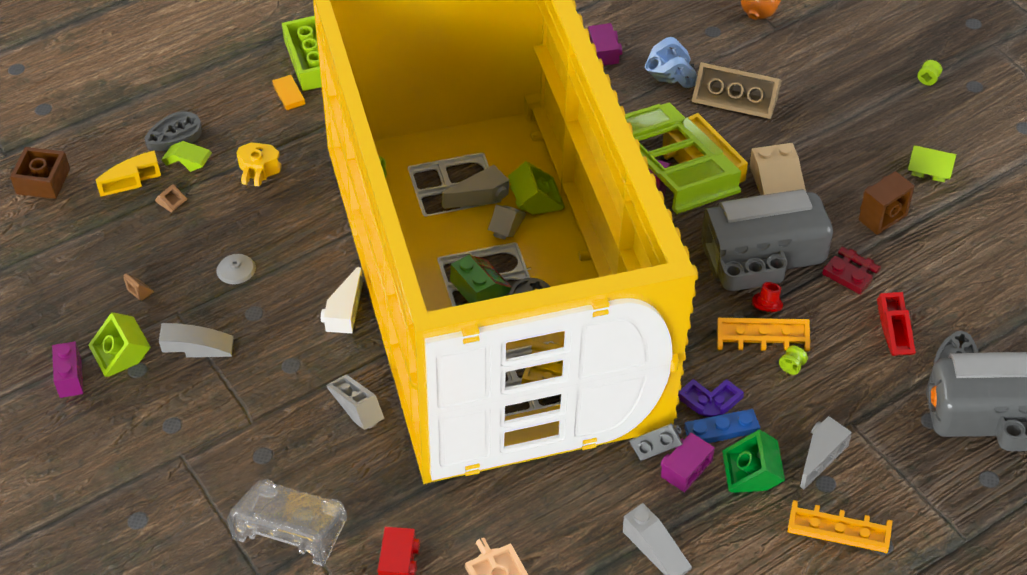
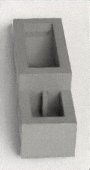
M161 324L159 344L162 352H185L186 358L232 357L234 336L195 325Z

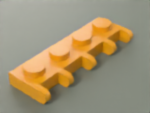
M718 318L717 350L723 349V342H738V350H743V342L761 343V351H766V343H783L784 351L788 349L789 343L804 344V351L810 352V320Z
M793 500L788 533L888 553L893 520L887 519L886 525L869 522V515H865L864 521L844 517L845 510H840L839 516L819 512L820 505H815L814 511L798 508V501Z

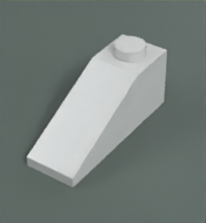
M357 267L327 300L326 309H322L321 322H324L326 332L353 333L363 285L360 267Z

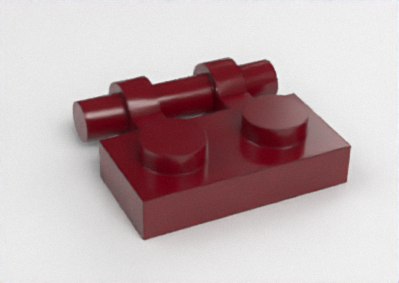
M842 246L838 254L844 258L841 259L834 256L824 267L822 275L861 295L873 279V275L868 272L871 271L878 274L881 266L875 264L874 260L870 258L865 259L858 255L857 251L853 249L848 250ZM854 262V263L860 265L861 268H858V267L852 265L851 263Z

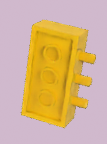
M699 113L688 117L741 170L739 183L746 181L748 162ZM678 129L666 132L663 135V147L687 140V138ZM692 145L664 154L663 156L666 160L674 157L680 164L704 155Z

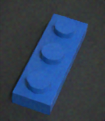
M748 409L685 422L684 429L687 436L693 433L705 442L712 443L750 435L759 430L760 425L754 410Z

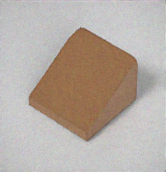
M172 184L158 195L155 201L165 209L173 212L187 201V198Z
M128 274L124 275L127 290L137 299L142 301L153 293V290L141 280Z

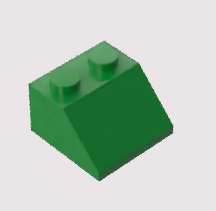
M760 429L722 450L728 490L731 493L767 491L785 481L778 440Z

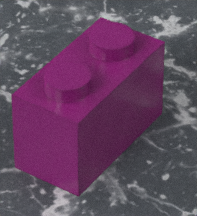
M612 24L588 26L590 42L595 44L598 59L601 58L603 66L619 64V57L622 55L621 43L618 44V34L616 30H613Z
M76 341L52 345L53 378L59 397L83 394L82 359Z
M690 433L685 439H680L683 444L675 447V450L671 454H667L661 461V477L684 493L712 463L715 447L693 433Z

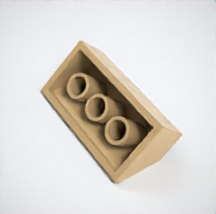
M701 62L692 102L771 119L782 80Z

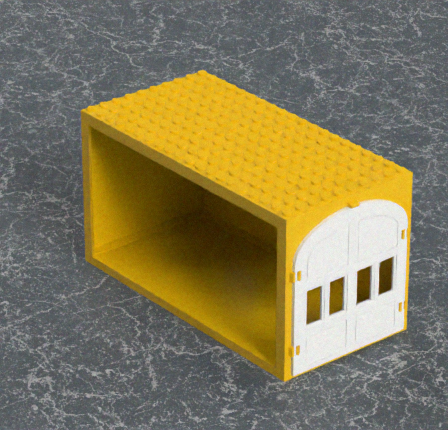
M313 0L328 151L423 484L462 475L479 474L485 470L580 449H592L598 445L638 437L668 424H674V419L677 418L676 405H679L680 379L684 374L685 346L688 345L687 332L691 328L690 314L693 313L692 299L696 295L695 280H698V271L696 266L692 265L689 260L687 246H683L681 242L679 228L673 225L672 213L664 205V196L662 191H658L656 187L655 176L648 170V161L646 156H642L640 152V143L638 139L633 137L632 125L625 119L624 108L618 104L617 92L611 88L610 77L603 71V62L601 58L598 59L595 44L590 42L588 29H584L582 16L576 11L575 0ZM379 156L383 157L386 161V178L380 163ZM527 161L554 178L565 206L562 210L534 215L527 212L513 237H506L504 240L493 236L494 232L488 230L496 205H507L519 209L515 202L516 197L510 189V181L509 194L491 204L464 206L459 209L427 214L421 199L427 196L442 194V191L457 184L450 182L446 171L447 167L476 163L481 165L483 169L495 165L508 178L514 170ZM436 170L442 183L441 186L426 189L417 188L413 176L415 173ZM507 253L516 257L518 265L512 271L499 273L506 281L538 278L550 285L548 288L538 290L536 288L528 292L456 306L452 293L457 291V288L448 282L443 266L467 255L480 258ZM533 340L546 344L552 342L563 345L562 348L531 354ZM563 360L562 376L521 384L522 378H519L515 371ZM505 372H506L507 377H508V380H507L506 382H505ZM561 394V401L555 404L542 406L538 402V399ZM528 401L529 409L505 414V406Z

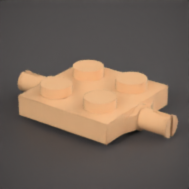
M481 538V541L480 539L476 541L481 554L477 558L465 563V568L469 575H528L511 543L501 548L490 549L485 538Z

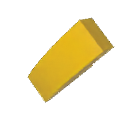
M155 151L127 159L95 179L100 197L142 187L141 181L160 177L161 173Z

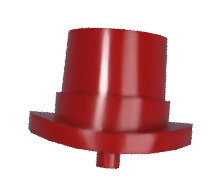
M772 282L763 283L760 293L755 294L752 298V305L763 311H781L783 309V303L780 300L781 287Z

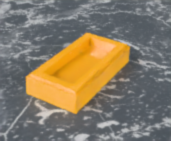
M292 75L272 80L273 86L286 110L305 105V99Z

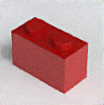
M384 528L378 575H416L417 562L413 560L414 554H419L420 539H416L415 529Z

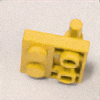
M533 340L531 354L562 348L563 345L552 342L546 344ZM563 360L525 368L521 384L562 376Z

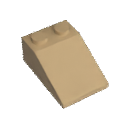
M793 143L752 148L750 169L760 195L799 189L806 191L799 157Z

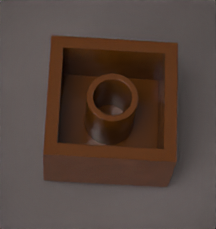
M25 147L10 176L16 194L56 199L70 171L65 151Z
M895 171L888 176H884L873 186H868L863 192L864 197L860 207L859 221L876 235L895 224L908 214L914 185Z

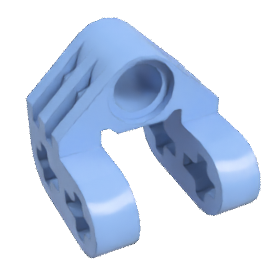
M668 37L653 46L646 61L645 69L657 81L668 83L678 81L685 88L693 87L696 84L697 74L689 64L690 56L688 51L677 39Z

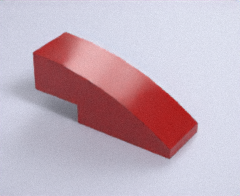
M903 292L880 293L877 298L878 310L891 355H915L916 351L909 310H906Z

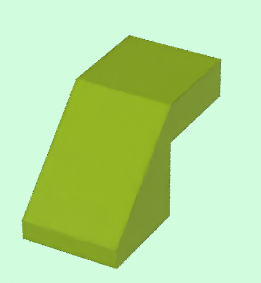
M181 141L170 146L161 161L166 166L180 161L192 172L203 167L212 152L203 147Z

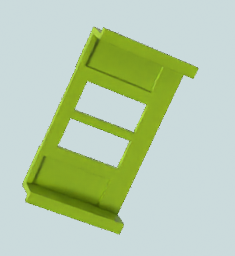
M670 102L625 114L626 121L632 125L633 137L638 139V141L678 129L687 138V140L649 152L640 144V152L642 156H646L648 168L674 193L672 210L676 214L741 192L739 187L741 170L723 154V151L688 117L685 118ZM692 145L704 155L668 168H664L655 159V157Z

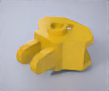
M251 142L240 146L237 150L239 168L243 170L241 183L247 185L250 178H253L254 186L260 187L262 181L266 180L267 177L279 173L282 167L278 161L279 151L269 144Z

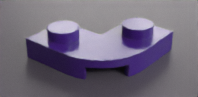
M692 379L679 390L678 397L679 400L696 413L713 417L728 412L743 399L744 392L727 379L712 392Z

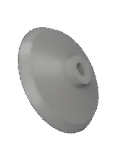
M232 254L225 257L218 264L216 272L221 281L228 284H240L249 280L254 275L256 265L246 255Z

